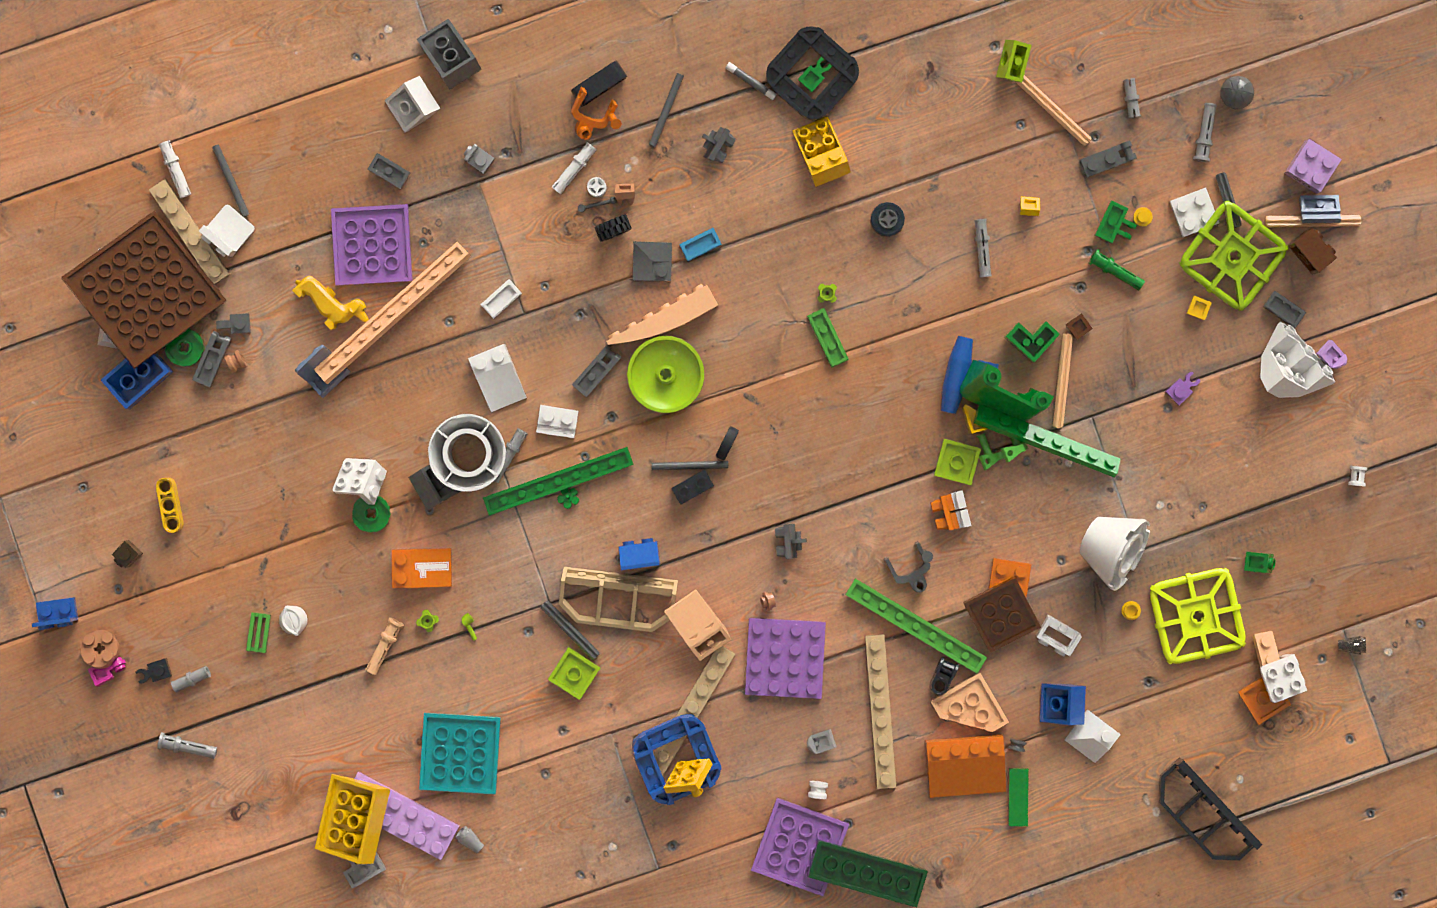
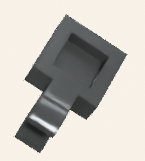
M230 314V320L216 321V329L231 328V334L251 333L250 314Z

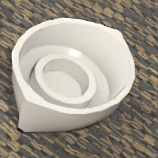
M285 606L279 616L280 627L286 633L298 636L307 625L305 611L297 606Z

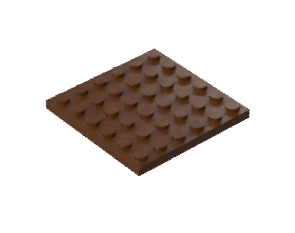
M155 210L61 277L63 282L133 369L137 368L226 302L225 297Z

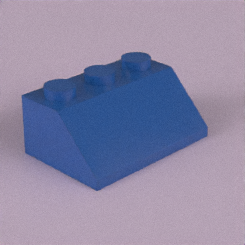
M156 353L135 369L124 359L103 377L101 381L125 409H131L172 374L173 371Z

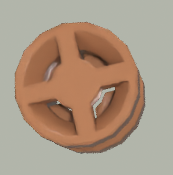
M239 350L235 351L231 356H225V361L233 374L239 368L247 367V363Z

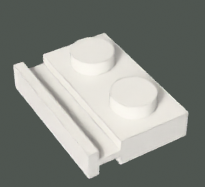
M540 405L536 432L575 438L579 411Z

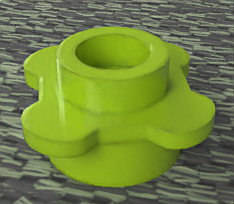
M820 284L818 286L820 291L818 296L819 302L830 301L834 303L837 300L835 296L837 286L835 284Z
M426 609L422 611V616L420 619H417L416 624L425 628L427 632H431L435 623L439 622V617L432 615Z

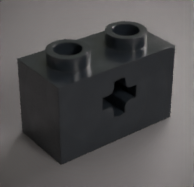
M704 469L671 489L681 505L712 488L714 484Z

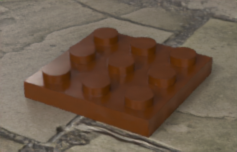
M1015 576L963 602L990 653L1041 628V624Z

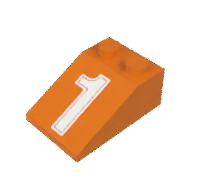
M451 548L392 549V588L452 587Z

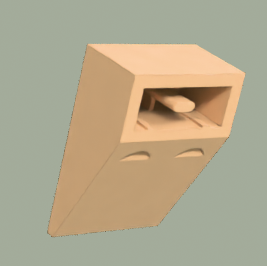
M694 590L664 611L700 661L731 640L725 626L697 590Z

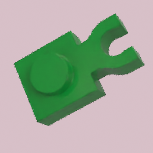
M822 57L817 61L815 68L810 65L798 78V81L811 93L825 79L822 74L832 68L830 64L826 68L820 66V63L824 60Z

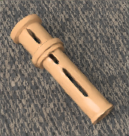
M391 617L388 619L389 623L385 631L381 632V640L365 669L374 675L377 674L392 643L394 644L397 641L396 637L400 629L404 627L403 623Z

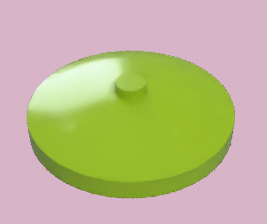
M673 336L655 337L640 345L632 355L627 372L628 384L634 397L646 408L660 413L676 412L689 406L699 395L704 382L703 363L697 351L686 341Z

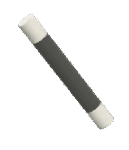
M729 62L725 69L771 100H774L777 95L775 92Z

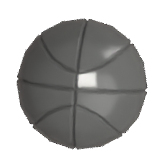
M1243 76L1228 78L1220 90L1222 102L1232 109L1245 108L1254 98L1253 84Z

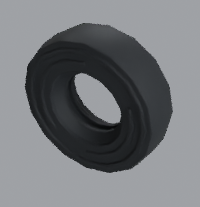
M729 427L716 453L717 458L723 461L726 459L739 433L738 429Z

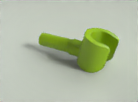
M467 613L462 617V624L467 628L474 641L477 637L470 625L474 622V619Z

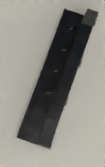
M1179 757L1160 775L1159 803L1211 859L1240 861L1253 848L1258 850L1263 845L1183 759ZM1178 766L1177 771L1184 778L1188 776L1192 781L1190 785L1198 793L1174 813L1164 802L1165 778ZM1205 795L1203 799L1210 806L1214 804L1217 807L1216 813L1221 818L1198 839L1179 817L1200 797ZM1226 820H1229L1231 822L1229 827L1236 834L1240 832L1245 837L1242 841L1247 846L1238 855L1212 854L1203 842Z

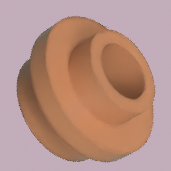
M763 592L762 597H760L761 605L767 611H770L773 607H776L774 596L771 592Z

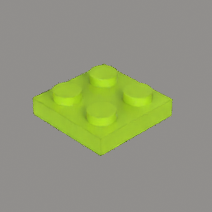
M943 439L934 476L972 485L981 448Z
M568 647L548 680L580 700L601 667Z

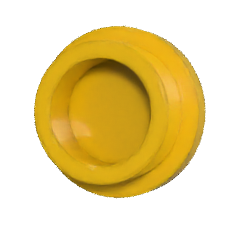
M1138 208L1133 214V220L1138 226L1144 227L1152 222L1153 215L1148 208Z
M1128 601L1122 606L1121 612L1124 618L1135 620L1140 616L1141 608L1138 603Z

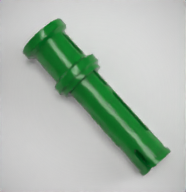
M1098 249L1095 250L1088 264H1094L1102 269L1103 273L1114 275L1138 291L1145 283L1144 279L1119 266L1112 257H1106Z

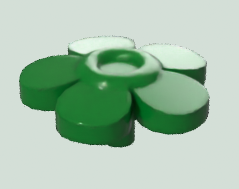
M568 488L561 490L562 495L557 497L560 504L564 503L563 506L566 509H570L572 504L577 505L579 503V498L576 497L578 491L575 488H571L570 491Z

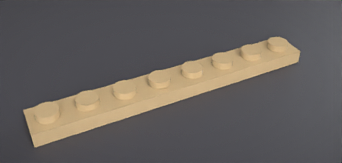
M885 635L865 636L877 789L896 788Z
M723 646L714 651L676 717L692 714L698 718L735 655L734 652ZM686 736L655 750L654 756L662 776Z

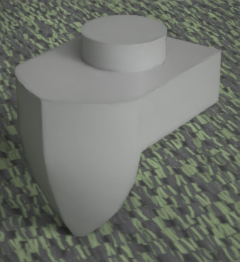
M831 729L811 735L807 740V748L814 754L837 747Z

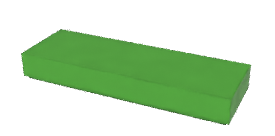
M825 308L808 315L807 318L831 368L849 360Z

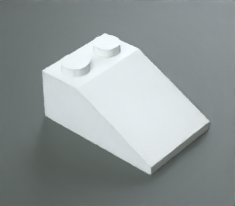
M505 344L468 358L491 412L527 398Z

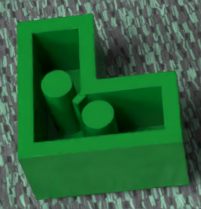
M1047 321L1043 322L1033 334L1018 322L1004 338L1031 363H1034L1060 333Z

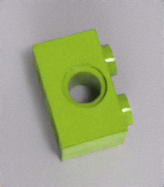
M1005 39L996 77L1022 83L1032 45Z

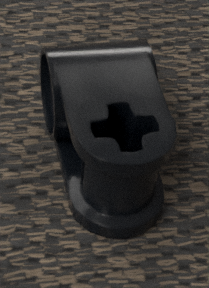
M944 657L940 658L930 682V689L933 693L943 695L948 691L958 671L959 664H952L946 661ZM937 681L944 683L942 691L935 690L934 684Z

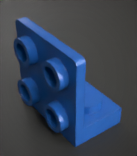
M75 597L37 602L38 622L32 623V627L44 630L53 628L54 624H57V627L73 625V621L78 620Z

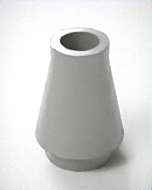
M466 826L462 827L455 836L458 843L473 850L476 854L484 846L472 829Z

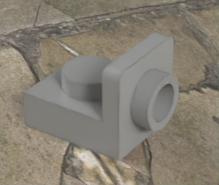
M476 144L473 147L469 146L463 154L465 155L464 160L483 174L495 159Z

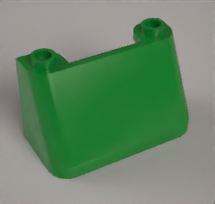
M977 360L972 361L960 387V393L965 399L1025 422L1047 409L1054 397L1030 388L1027 393L1022 394L1018 392L1015 395L998 386L1001 381L999 369Z

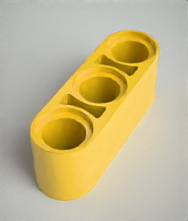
M161 478L156 483V491L163 527L167 532L175 533L184 526L177 485L171 478ZM164 481L170 483V490L167 492L162 489ZM168 500L174 503V508L171 511L166 508ZM171 519L177 521L178 526L176 529H172L169 526Z

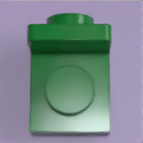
M1246 552L1244 571L1272 573L1276 565L1274 554Z

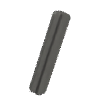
M1226 173L1217 174L1216 180L1223 202L1229 200L1236 204ZM1232 211L1234 228L1240 227L1242 225L1241 219Z

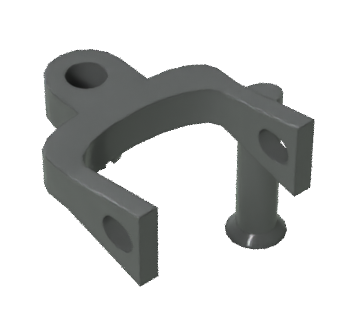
M918 541L915 542V545L922 556L923 564L914 572L899 576L896 574L889 558H884L897 583L909 582L912 589L916 592H923L926 589L927 583L923 574L930 569L929 562L932 561L933 554L922 549ZM917 582H922L920 588L916 587Z

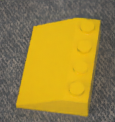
M331 774L315 849L358 864H373L390 789L377 784Z

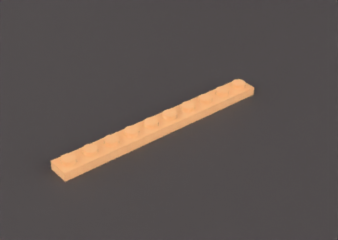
M456 242L314 368L315 372L326 384L330 383L471 257L469 253Z

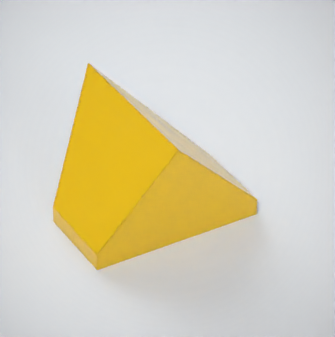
M964 404L962 410L968 433L973 434L987 430L985 427L974 424L976 410Z

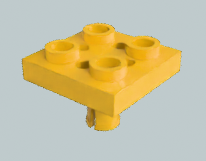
M697 759L677 762L663 787L665 792L690 791L693 797L702 795L703 789L701 785L713 765L711 760Z

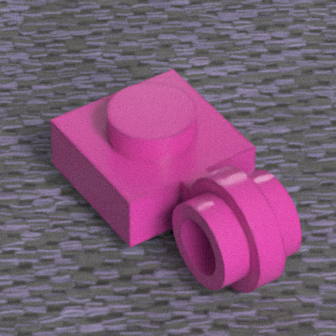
M118 657L112 662L111 666L105 669L89 668L88 672L95 686L99 687L114 679L112 671L115 670L118 673L125 670L126 661Z

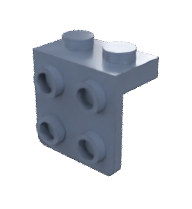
M324 345L315 348L312 354L295 369V372L306 380L322 398L351 372L346 367L330 383L326 384L314 370L332 353Z

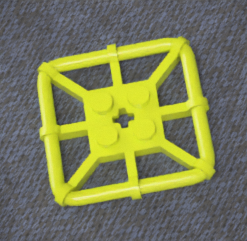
M1216 568L1195 574L1186 573L1185 576L1161 581L1154 586L1151 585L1150 599L1156 621L1154 625L1155 629H1158L1165 659H1167V663L1180 664L1202 658L1210 659V656L1236 651L1246 645V635L1240 613L1241 605L1238 604L1233 579L1228 569ZM1219 576L1209 594L1196 597L1194 581ZM1225 579L1231 606L1217 609L1214 595ZM1187 583L1191 598L1177 601L1161 591V589ZM1158 595L1176 606L1178 618L1163 621ZM1196 611L1203 613V617L1200 618L1201 621L1197 622V619H1193ZM1232 611L1238 638L1221 628L1218 614ZM1180 623L1182 637L1171 653L1165 627ZM1220 632L1235 643L1209 649L1206 634ZM1200 636L1202 651L1177 656L1187 639Z

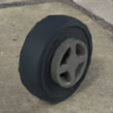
M885 202L874 208L870 222L876 233L881 236L890 237L901 231L904 226L905 216L903 210L898 205Z

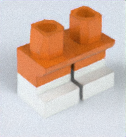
M963 490L940 496V499L930 502L932 512L943 510L944 518L935 520L937 530H954L972 526L968 510L962 509L967 507Z

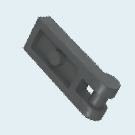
M1126 141L1080 159L1086 178L1137 159L1136 154L1131 149V141ZM1124 149L1126 156L1121 158L1118 151Z
M216 331L212 332L192 379L208 387L212 386L232 340L228 336L223 337L219 335L220 333ZM216 342L222 344L220 349L214 347Z
M609 345L604 347L572 384L586 398L622 358L618 353L612 352V348ZM605 356L611 360L608 364L602 361Z

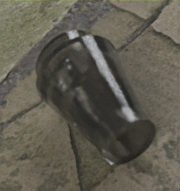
M1356 636L1338 640V651L1360 655L1361 653H1366V637Z

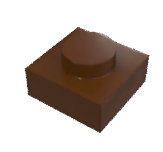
M1082 313L1065 324L1076 340L1093 329Z

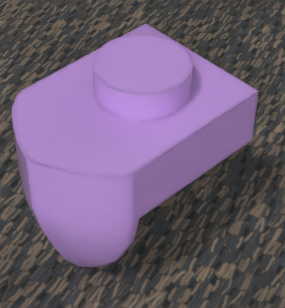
M1328 340L1316 353L1332 369H1338L1347 364V356L1332 340Z

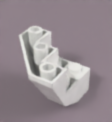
M1282 322L1278 323L1261 356L1260 378L1267 392L1278 398L1301 397L1334 384L1335 380L1332 376V369L1322 362L1315 354L1313 348L1301 339L1291 325L1287 326Z

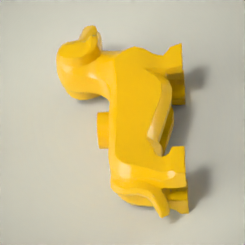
M307 276L301 281H295L297 286L292 291L299 298L305 295L311 297L321 315L328 318L324 323L330 330L336 329L337 323L348 322L353 316H356L362 322L369 320L365 313L366 305L362 300L354 299L344 305L334 297L336 293L330 287L325 288L312 276Z

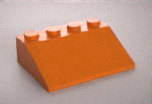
M1002 734L925 740L930 798L1006 792L1005 750Z

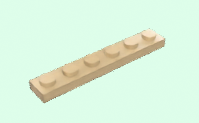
M164 179L149 189L213 284L216 285L230 275L212 247L201 238L203 234L199 232L200 229L167 180Z

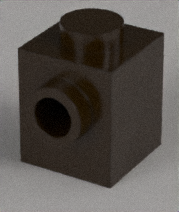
M126 540L113 552L112 556L115 558L114 562L118 566L127 568L143 552L130 540Z

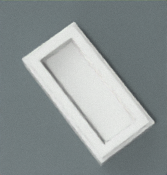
M508 279L481 306L494 319L522 293Z

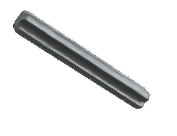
M545 601L541 605V609L592 660L598 657L599 651L549 601Z

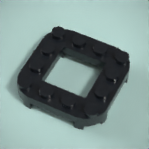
M813 26L801 28L769 63L766 71V79L770 88L802 117L812 121L824 118L854 86L859 76V67L856 59L830 38L823 29ZM810 47L839 72L815 100L786 76Z

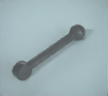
M611 197L609 200L585 206L580 204L578 211L584 212L585 209L609 203L616 204L617 200L615 197Z

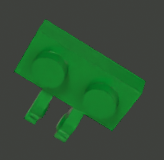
M1111 200L1094 236L1111 244L1116 235L1131 240L1132 236L1129 233L1119 230L1121 224L1131 229H1136L1137 227L1135 223L1124 219L1129 208Z

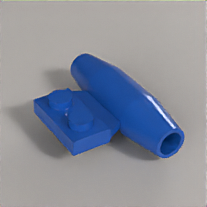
M958 336L954 344L942 386L941 411L956 414L963 397L960 393V387L972 363L973 339ZM977 360L980 362L990 364L998 369L999 364Z

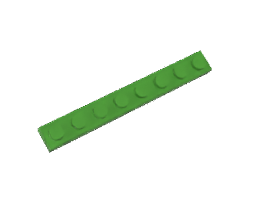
M856 578L845 594L975 673L979 672L987 658Z

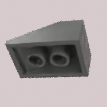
M449 19L417 38L418 43L449 90L482 70L477 59Z

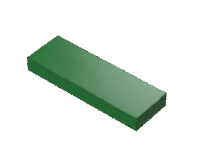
M1009 768L1008 826H1028V768Z

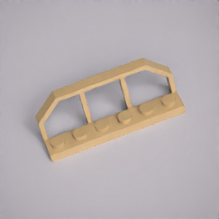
M564 567L561 578L559 605L576 623L653 632L670 619L665 614L652 624L635 622L638 592H643L648 595L672 596V606L676 600L678 580ZM565 583L568 585H585L589 588L599 587L596 617L579 615L564 599ZM603 588L607 590H624L625 592L634 591L631 621L600 618Z

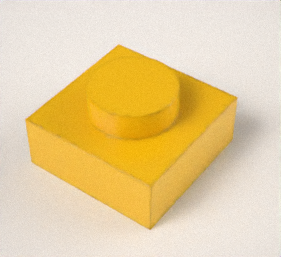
M1021 196L1020 215L1039 216L1040 198Z
M1193 296L1186 314L1205 321L1212 302Z

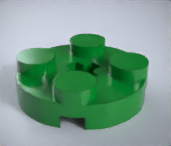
M188 329L166 346L165 352L172 363L186 367L196 364L202 358L205 346L202 337L196 331ZM181 343L189 344L188 352H181Z
M377 496L374 505L367 504L360 497L353 506V522L362 531L378 532L389 523L391 517L390 506L381 496ZM369 508H370L371 510H373V509L376 510V512H375L376 517H375V518H373V517H369V518H368V517H367V514H368V511H367V510H368Z

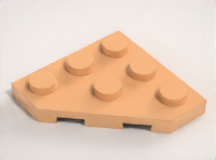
M980 672L930 701L942 719L991 732L1009 723Z

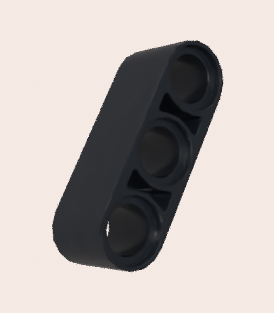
M616 60L578 84L571 92L577 98L580 88H585L587 95L580 105L583 107L622 82L628 76Z

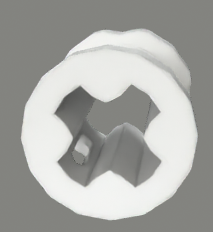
M1350 466L1351 479L1348 485L1366 487L1364 478L1368 467Z

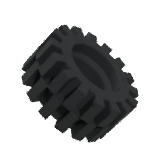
M626 214L594 227L600 242L612 239L632 229Z

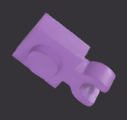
M1193 372L1187 373L1184 382L1179 378L1165 391L1178 406L1193 393L1190 387L1200 383V379H1197L1195 382L1190 381V376L1193 375Z

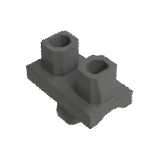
M720 127L718 132L712 130L709 136L703 134L702 138L706 140L703 147L707 149L703 157L711 161L723 163L727 154L720 150L722 145L725 144L731 148L736 141L730 134V130Z
M795 523L775 528L776 538H784L785 545L777 546V556L786 557V559L797 558V551L802 550V543L807 542V538H801V531H795Z

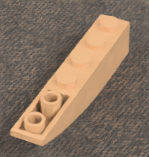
M700 284L692 289V294L686 296L684 293L675 298L677 302L674 304L666 303L659 307L660 311L653 315L650 312L643 316L642 322L636 324L634 321L625 326L626 330L619 333V331H616L609 335V340L606 342L608 345L630 343L669 332L718 306V303L707 285L703 287Z

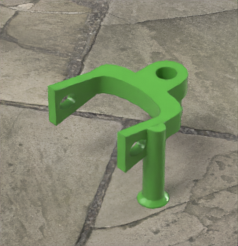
M986 433L976 436L985 454L979 456L984 471L1001 459L1005 458L1006 463H1008L1017 455L1029 449L1026 443L1010 438L1013 444L1012 447L1001 448L1002 451L993 454L985 436Z

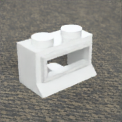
M1048 614L1036 634L1037 638H1039V643L1046 647L1048 645L1055 648L1054 651L1062 656H1065V654L1071 656L1082 638L1081 633ZM1050 626L1071 638L1072 640L1068 647L1044 634L1046 628Z

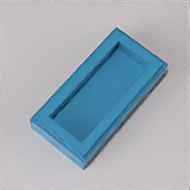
M714 228L679 244L687 262L722 245Z

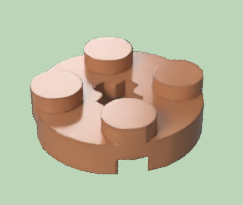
M97 630L84 636L81 645V656L85 663L91 667L105 669L112 665L115 658H118L120 644L112 633L105 630ZM100 645L102 647H105V650H102L101 654H99L96 651V649Z

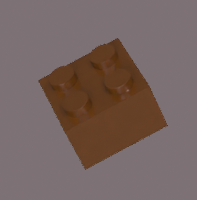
M1313 228L1304 231L1288 245L1312 275L1320 273L1337 259L1334 255L1336 253L1334 248L1329 244L1326 245L1322 240L1324 238L1317 229L1314 231Z

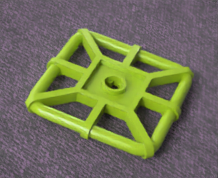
M1228 200L1224 201L1216 209L1205 226L1199 229V234L1183 254L1179 265L1189 276L1203 285L1207 292H1212L1230 307L1238 309V311H1244V308L1253 301L1264 284L1270 281L1269 277L1285 257L1288 245L1265 227L1261 220H1256L1238 205ZM1232 211L1251 225V229L1244 238L1234 231ZM1225 212L1228 232L1220 242L1209 232ZM1258 230L1274 242L1277 247L1257 249L1249 241ZM1204 238L1217 246L1208 258L1189 260ZM1237 251L1238 260H1231L1230 253ZM1278 252L1263 274L1252 266L1259 255ZM1211 263L1220 271L1210 282L1190 266ZM1249 270L1259 280L1243 300L1241 279ZM1225 274L1235 282L1237 301L1217 287V284Z

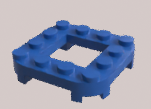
M692 714L680 715L643 731L632 741V755L646 789L652 799L658 803L672 805L675 804L674 801L691 794L690 791L665 792L663 787L666 783L653 754L654 749L687 735L696 759H710L713 764L701 788L713 787L720 776L721 764L707 734L706 727Z

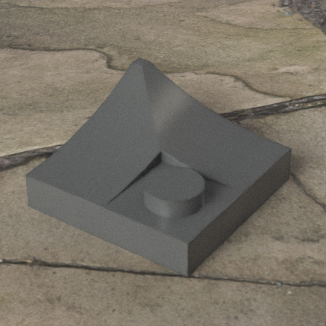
M633 241V281H671L672 243Z

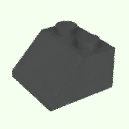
M430 465L408 477L427 511L461 492L444 485L435 476Z

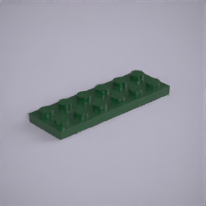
M818 839L807 877L917 908L928 871Z

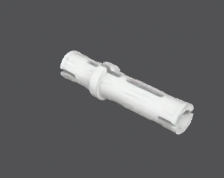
M170 140L160 143L158 146L165 160L163 162L170 171L180 199L191 195L178 162L179 158L175 155Z
M587 142L578 155L573 157L574 160L551 187L559 194H562L582 167L587 165V161L597 149Z

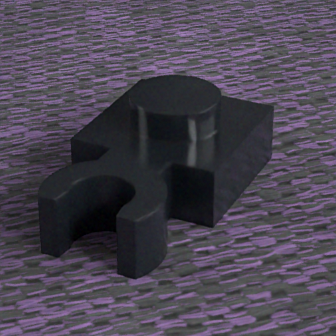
M167 658L147 664L148 670L142 668L135 671L136 674L143 673L145 676L143 680L138 681L140 684L147 682L150 677L152 682H156L172 676Z

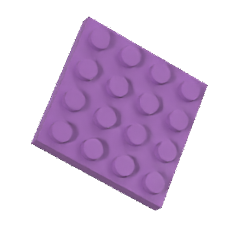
M408 204L331 209L336 286L413 281Z
M749 618L745 695L822 699L826 622Z
M776 798L751 871L824 896L828 883L807 877L817 841L819 839L842 846L849 823Z

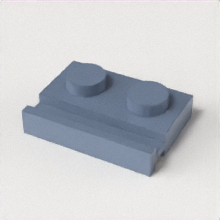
M1339 195L1300 196L1299 204L1302 223L1341 222Z

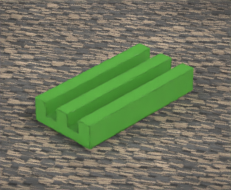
M251 613L246 651L266 653L271 615ZM258 617L255 647H252L255 619ZM266 618L262 648H259L262 620Z

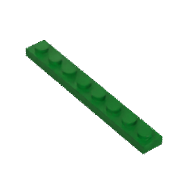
M981 404L977 407L974 424L1115 478L1118 474L1121 460L1118 457Z
M628 447L491 494L483 497L490 516L632 466L634 463Z

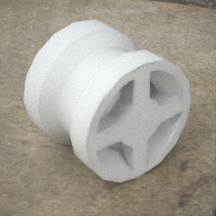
M594 177L589 180L587 189L593 197H601L605 194L607 186L603 179Z
M810 781L811 790L808 792V797L827 799L825 792L828 788V783Z

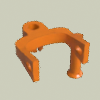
M580 88L571 109L573 117L578 120L575 126V132L578 137L584 140L590 139L593 128H605L609 120L613 129H619L622 122L614 114L618 105L613 99H611L606 114L602 119H593L578 111L587 95L585 88Z

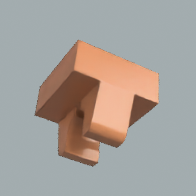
M634 183L615 184V197L618 205L622 206L623 199H628L629 204L633 205L635 199Z

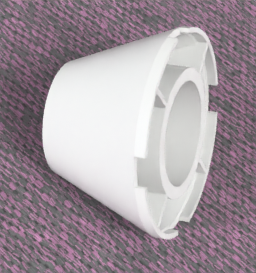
M461 414L445 420L437 427L429 442L428 455L433 473L444 485L454 490L468 492L482 489L498 477L505 463L506 448L503 437L494 424L478 415ZM465 434H473L479 437L486 448L484 463L472 472L460 469L452 458V447L455 441Z
M1097 517L1087 529L1080 546V554L1110 589L1114 591L1120 589L1128 580L1125 578L1128 572L1135 570L1149 538L1150 531L1147 530V525L1150 526L1149 521L1145 519Z

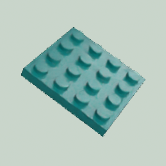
M424 713L419 790L496 794L501 717Z

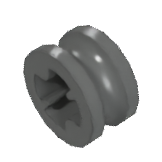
M1010 739L1011 745L1008 746L1009 749L1025 752L1024 746L1027 744L1026 742Z

